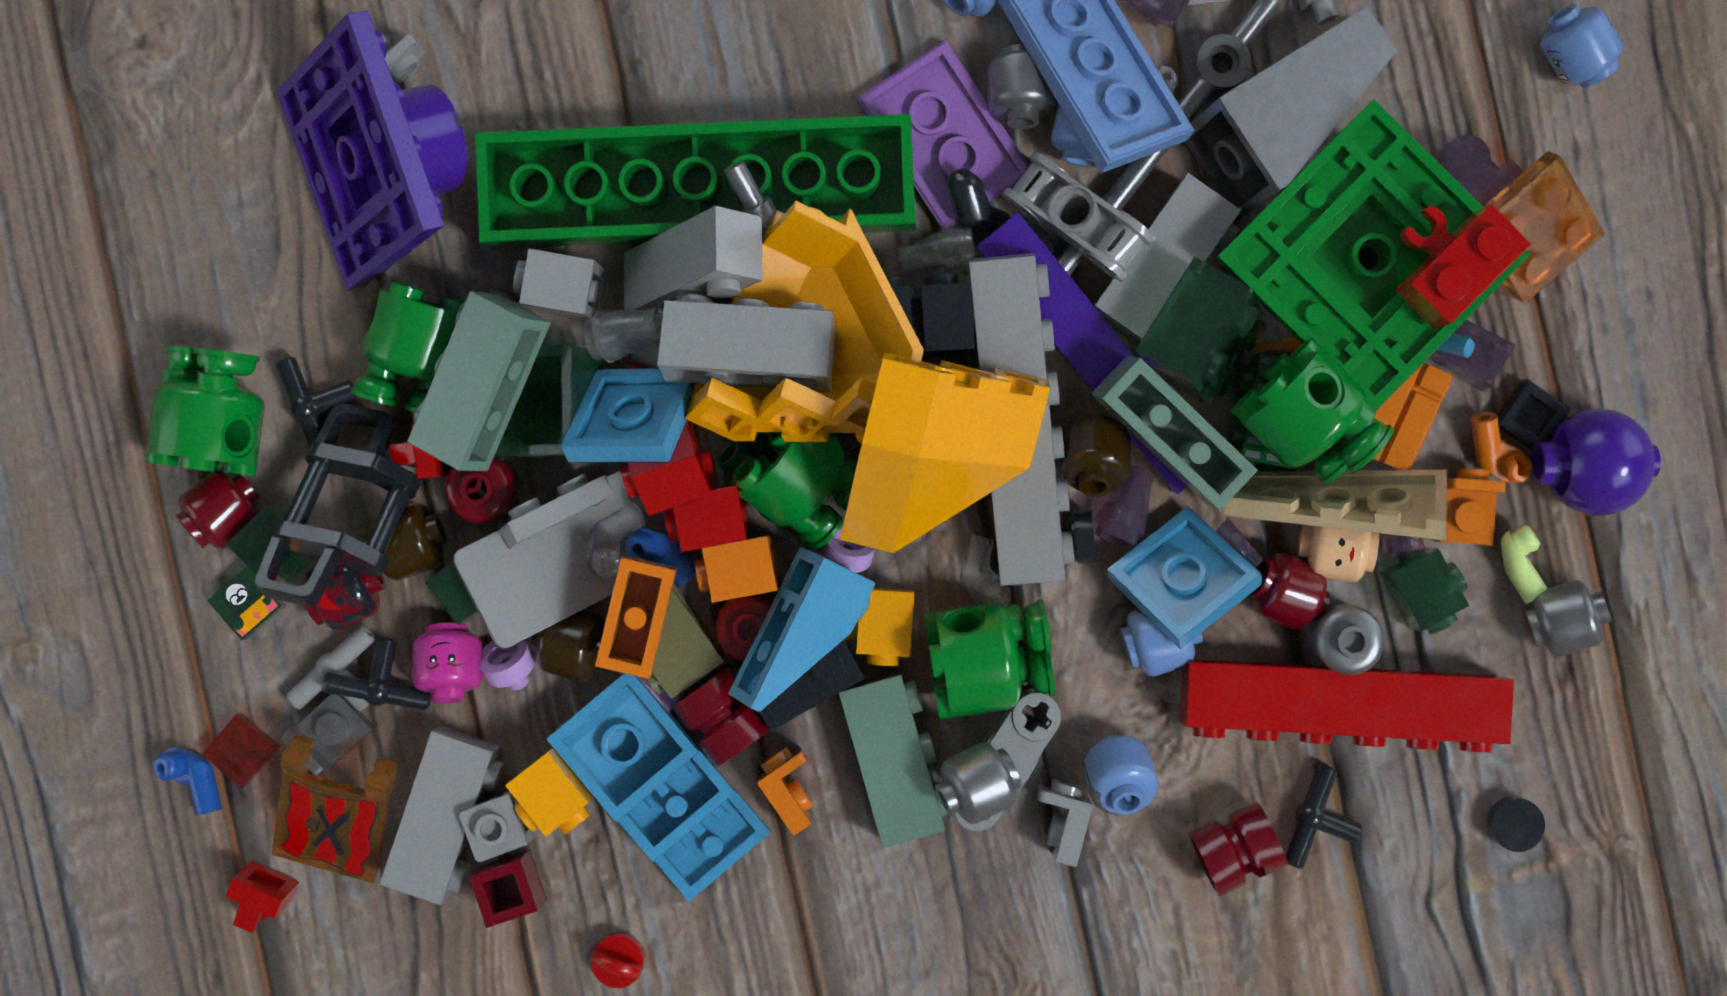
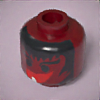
M340 561L318 604L315 606H305V608L317 625L325 623L331 629L343 630L377 613L380 607L379 592L386 589L383 576L374 577L362 574L342 564ZM316 566L312 567L307 572L306 583L309 580Z

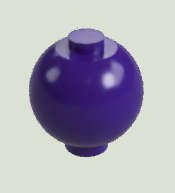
M1589 409L1568 417L1555 428L1549 442H1536L1531 453L1534 482L1537 485H1550L1553 494L1564 505L1579 513L1592 516L1616 514L1634 505L1646 493L1653 477L1658 476L1661 467L1659 449L1656 445L1652 444L1650 437L1643 427L1631 417L1610 409Z

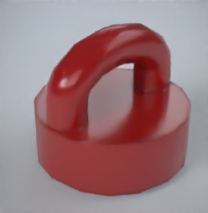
M615 932L606 935L598 942L592 952L591 967L593 974L599 982L607 987L619 989L631 985L643 971L646 958L644 948L638 939L629 933Z

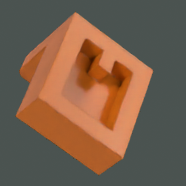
M1457 468L1456 478H1447L1446 541L1435 540V542L1493 546L1497 493H1505L1506 482L1489 481L1490 470Z
M784 747L760 764L765 773L760 775L757 780L758 786L793 836L811 824L812 816L807 810L814 806L811 798L797 779L789 784L784 778L807 761V754L802 747L792 754L787 747Z

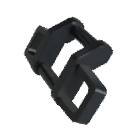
M344 403L336 404L331 409L305 458L309 465L284 520L276 522L270 535L271 540L255 578V584L265 597L304 606H315L320 601L340 561L342 564L365 575L381 577L389 561L385 555L408 499L415 498L422 482L421 479H417V475L385 458L394 431V426L386 412ZM354 423L375 428L367 452L335 445L341 431L347 424ZM328 474L374 482L375 485L388 491L366 544L342 532L306 525ZM287 550L320 557L309 580L304 585L296 586L275 581Z

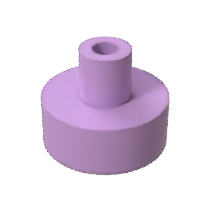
M843 524L836 535L820 548V555L855 573L862 572L870 567L875 552L873 548L841 541L840 536Z
M525 639L506 649L497 647L494 641H492L482 649L479 669L489 685L497 688L509 686L511 690L517 691L528 684L529 678L527 675L535 665V656L532 655Z

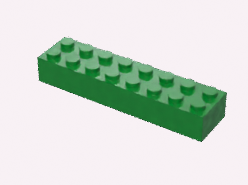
M911 114L475 133L479 242L491 249L644 243L714 206L741 212L744 207L724 170L742 160L762 196H769L776 210L784 214L795 201H798L808 207L822 211L826 216L836 221L851 208L863 233L915 231Z

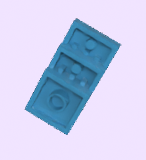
M625 673L547 738V741L610 817L622 825L652 862L655 861L688 902L771 832L769 827L718 767L715 768L698 744L637 676Z

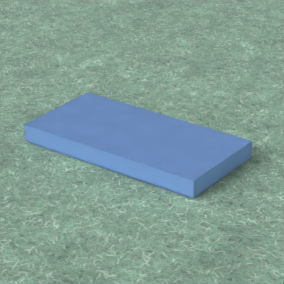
M997 0L1100 173L1187 141L1195 130L1115 0Z

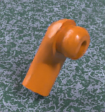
M1483 412L1473 415L1470 418L1477 464L1484 470H1490L1491 474L1503 481L1516 484L1526 481L1531 476L1533 470L1532 462L1521 450L1500 438L1497 414Z

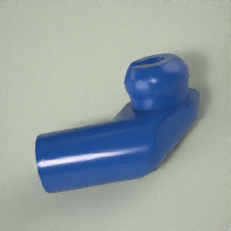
M639 528L629 534L625 543L626 554L678 567L674 581L677 588L697 577L695 565L686 551L681 552L679 541L670 542L667 531Z
M171 747L166 752L157 755L153 765L155 774L163 781L168 779L175 780L189 787L195 815H202L222 809L214 770L208 760L181 747Z

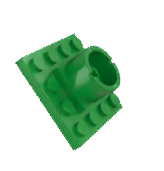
M1373 99L1215 259L1301 344L1313 337L1364 389L1366 400L1377 410L1531 253L1526 249L1450 325L1433 329L1395 291L1429 256L1425 250H1414L1408 247L1401 239L1400 232L1410 226L1419 236L1428 237L1431 232V225L1428 220L1424 219L1421 212L1424 208L1431 205L1438 208L1444 214L1448 225L1447 231L1452 234L1473 212L1483 208V206ZM1358 252L1363 253L1367 257V269L1360 264Z

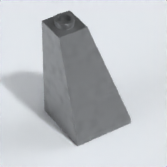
M1368 6L1224 94L1190 123L1195 131L1184 142L1219 195L1241 209L1235 218L1236 221L1247 216L1290 184L1397 52L1390 41L1387 29L1374 17Z

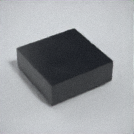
M1522 379L1497 414L1498 424L1501 430L1532 451L1536 442H1548L1555 428L1564 420L1571 409L1529 379Z

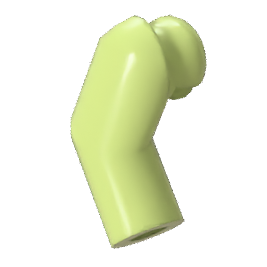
M1521 525L1512 533L1508 530L1501 538L1500 543L1504 571L1525 604L1528 605L1532 603L1536 596L1548 588L1527 557L1530 552H1534L1540 547V541L1530 526Z

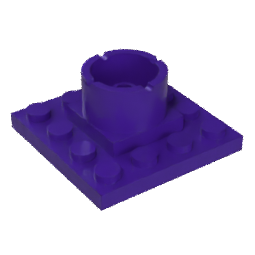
M368 10L346 14L276 90L346 291L367 286L444 226L442 221L443 209L439 194L451 192L459 187L465 178L467 169L466 142L462 127L455 123V118L458 115L452 102L441 89L434 85L401 90L400 86L393 82L385 60L386 46L381 32L374 28Z

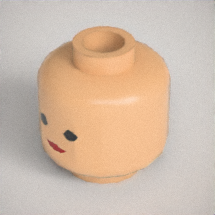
M1301 525L1297 544V556L1306 557L1310 567L1316 573L1325 576L1326 579L1357 582L1363 577L1365 571L1373 572L1379 547V533Z

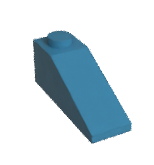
M800 547L728 694L749 708L761 712L852 633L857 621L868 609L870 594L876 583Z

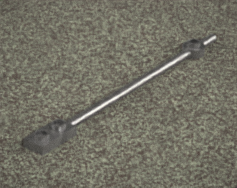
M1257 0L1231 35H1214L1207 39L1199 48L1194 60V70L1197 78L1178 101L1189 122L1214 90H1230L1245 78L1251 63L1247 47L1279 8L1280 4L1277 0ZM1216 56L1226 58L1229 62V71L1226 73L1216 72L1212 67V58ZM1169 148L1132 161L1103 200L1114 208L1121 210ZM1067 244L1056 260L1070 276L1085 255L1072 245ZM979 359L972 368L979 369Z

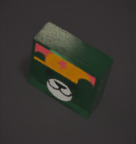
M252 565L246 566L207 600L241 641L251 637L286 606L284 601L267 598L261 593L255 584L258 571Z

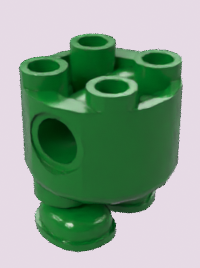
M392 280L389 290L377 289L375 316L368 332L364 334L361 344V352L368 360L365 371L370 374L357 378L354 387L350 388V393L381 404L398 406L399 389L392 379L398 380L399 375L419 380L417 386L422 389L413 391L408 401L404 403L406 410L415 413L419 405L426 398L435 376V364L439 356L446 350L456 326L455 318L457 311L464 301L444 296L442 305H438L421 299L423 289Z
M1313 337L1301 344L1291 356L1283 353L1274 360L1262 374L1268 382L1259 391L1254 388L1246 393L1231 410L1240 422L1282 465L1298 467L1317 458L1314 470L1323 485L1330 484L1346 470L1354 473L1364 467L1380 453L1394 433V428L1391 425H1385L1374 417L1377 411L1366 400L1364 389Z
M165 345L164 350L167 351V361L169 364L168 369H162L161 384L156 386L153 393L145 463L178 466L179 457H181L180 468L214 472V470L221 471L222 462H224L223 472L256 476L265 409L264 400L259 394L250 389L237 387L238 378H234L233 375H251L255 371L256 362H259L260 356Z
M757 432L754 441L729 442L722 449L717 459V465L724 470L723 480L725 487L737 485L740 498L754 506L760 515L769 522L781 527L790 526L799 543L808 549L823 547L836 535L843 524V519L834 508L824 505V503L832 495L835 502L843 510H847L858 461L846 460L844 458L843 448L835 436L829 433L827 442H785L781 436L782 432Z
M1042 599L1036 600V603L1029 604L1025 608L1020 609L1018 603L1004 606L989 603L924 613L928 644H933L929 645L934 686L944 685L942 687H935L939 719L1011 709L1020 700L1022 683L1028 682L1029 676L1035 692L1055 696V681L1050 657V632L1046 609ZM1024 634L1028 643L1026 651L1023 650V646H1017V641L1024 640Z

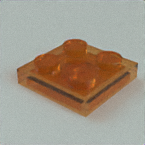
M1550 151L1542 155L1485 205L1493 204L1532 244L1527 248L1531 255L1503 282L1511 296L1524 304L1605 235L1562 157Z

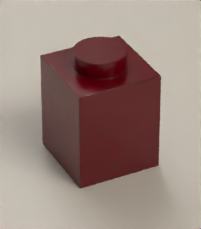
M531 849L481 865L469 876L486 928L537 912L547 900Z

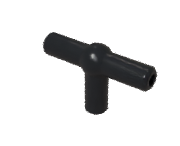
M291 356L282 359L275 365L291 402V415L300 423L308 445L311 447L323 427L319 414L331 410L336 404H347L357 400L358 396L350 393V388L354 387L352 381L347 380L311 395L295 357Z
M380 637L375 640L368 679L327 672L324 674L322 691L324 693L364 699L373 706H381L386 703L427 710L431 702V693L423 692L416 689V687L390 683L396 642L390 638Z
M1322 763L1316 766L1304 803L1299 805L1296 810L1295 817L1297 823L1285 856L1288 865L1298 869L1305 867L1317 830L1351 843L1358 842L1363 832L1360 823L1324 810L1337 775V770L1331 766Z

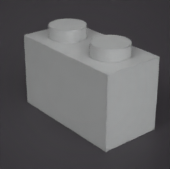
M528 248L527 260L518 261L513 290L514 293L521 294L519 303L535 312L598 323L607 270L593 259Z

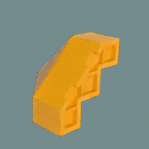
M795 201L785 214L777 210L762 239L763 280L741 290V294L738 297L732 298L729 304L736 305V301L739 299H757L768 303L769 307L791 308V305L794 303L810 302L823 306L825 311H833L837 331L831 392H816L788 378H785L774 389L729 386L717 379L711 378L706 384L695 383L684 419L732 441H754L757 432H782L781 436L785 442H827L829 433H856L855 437L858 442L862 443L884 353L921 361L924 349L851 208L836 221L816 208L808 207Z
M884 353L840 540L895 553L1029 469L1050 391L1049 381L995 368L994 373L942 360L940 366Z

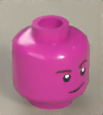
M437 623L428 625L425 628L426 633L416 637L413 641V685L418 690L431 693V701L434 703L464 701V692L478 688L482 682L483 675L479 669L482 658L481 639L468 632V625Z

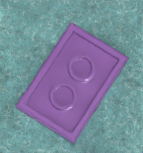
M946 40L857 98V102L867 116L911 114L914 188L944 233L960 223L954 213L947 187L948 177L953 171L965 168L977 175L982 181L988 201L991 203L1002 195L1001 193L1006 187L1013 188L1029 167L998 118L990 112L988 103Z

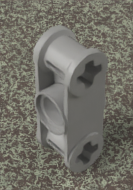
M1034 151L1029 157L1031 165L1013 188H1005L1001 193L1002 196L1026 217L1036 223H1041L1068 244L1082 252L1109 276L1119 282H1123L1127 277L1125 269L1143 246H1151L1156 237L1134 217L1120 209L1114 208L1088 188L1071 178L1049 158ZM1079 208L1089 209V214L1083 222L1076 225L1067 224V219L1074 210Z
M1033 688L1021 691L1020 700L1016 706L1004 712L998 723L991 728L981 742L991 745L996 750L1003 748L1009 754L1021 780V787L1016 789V793L1032 774L1043 750L1057 731L1061 722V712L1053 698L1048 694L1035 692ZM1040 701L1045 703L1042 711L1047 716L1046 721L1043 724L1034 721L1029 727L1025 726L1027 718L1022 712L1023 708L1026 705L1035 708L1039 705ZM1003 811L977 824L968 823L958 812L954 814L957 821L964 828L971 831H984L991 828L998 821Z

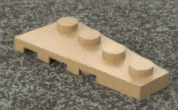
M1362 470L1354 473L1345 471L1328 485H1323L1319 481L1315 471L1256 472L1223 507L1224 516L1241 517L1248 520L1258 519L1446 541L1447 470Z

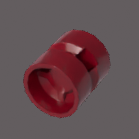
M729 666L716 673L671 706L688 731L698 730L701 737L698 745L715 768L740 753L769 730L760 712L749 708L728 694L736 679Z
M1257 801L1230 813L1229 824L1222 825L1215 820L1189 832V837L1197 857L1218 896L1246 885L1247 874L1251 872L1261 878L1286 867L1288 864L1279 839L1267 815Z

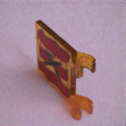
M295 734L291 739L290 748H286L281 756L282 781L272 855L374 884L378 874L389 801L398 764L394 761L377 758L374 771L370 772L366 778L365 789L309 774L307 772L315 741L309 737Z

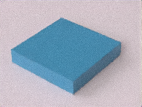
M659 368L596 370L561 444L568 462H669L687 421L684 418L695 383L667 382L664 380Z
M1189 506L1107 569L1109 580L1179 649H1182L1262 585L1261 573Z

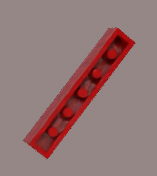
M1194 659V661L1188 663L1187 667L1182 668L1179 722L1186 727H1193V736L1206 738H1225V729L1246 730L1247 739L1260 741H1278L1279 732L1300 733L1299 741L1315 744H1331L1332 735L1353 736V744L1360 746L1385 747L1386 738L1406 739V747L1438 750L1439 741L1460 742L1459 750L1491 753L1493 744H1511L1514 679L1500 675L1374 668L1358 675H1342L1319 665Z

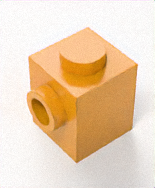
M873 588L867 611L857 621L852 633L846 639L848 641H857L856 654H867V664L898 666L899 657H910L914 590Z
M554 748L505 785L518 802L514 805V809L521 821L531 831L539 828L545 837L557 828L566 835L590 816L585 806L590 803L594 796Z

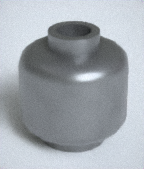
M1024 44L1003 48L999 52V56L995 57L987 66V100L990 112L1000 119L1007 120L1009 127L1016 129L1035 127L1039 124V119L1049 115L1056 107L1057 100Z
M1573 580L1546 589L1532 601L1533 607L1525 609L1538 648L1547 647L1549 652L1557 657L1601 644L1604 637L1602 625L1612 622L1602 592L1590 594L1586 584L1579 580Z
M1349 604L1333 605L1312 621L1308 632L1309 648L1314 659L1324 668L1342 675H1358L1370 670L1380 659L1384 649V631L1379 620L1368 610Z
M979 743L943 762L941 766L943 782L936 785V791L944 809L949 815L958 812L968 823L977 824L1011 807L1016 800V789L1021 787V780L1013 760L1005 749L1000 748L996 750L987 743Z

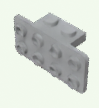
M620 471L608 477L603 475L591 482L586 474H582L556 488L561 497L544 505H541L538 497L508 511L512 521L506 523L500 530L458 550L453 557V564L495 645L506 649L612 595L621 557L627 555L625 543L629 534L639 528L667 531L665 511L648 516L640 496L629 497Z

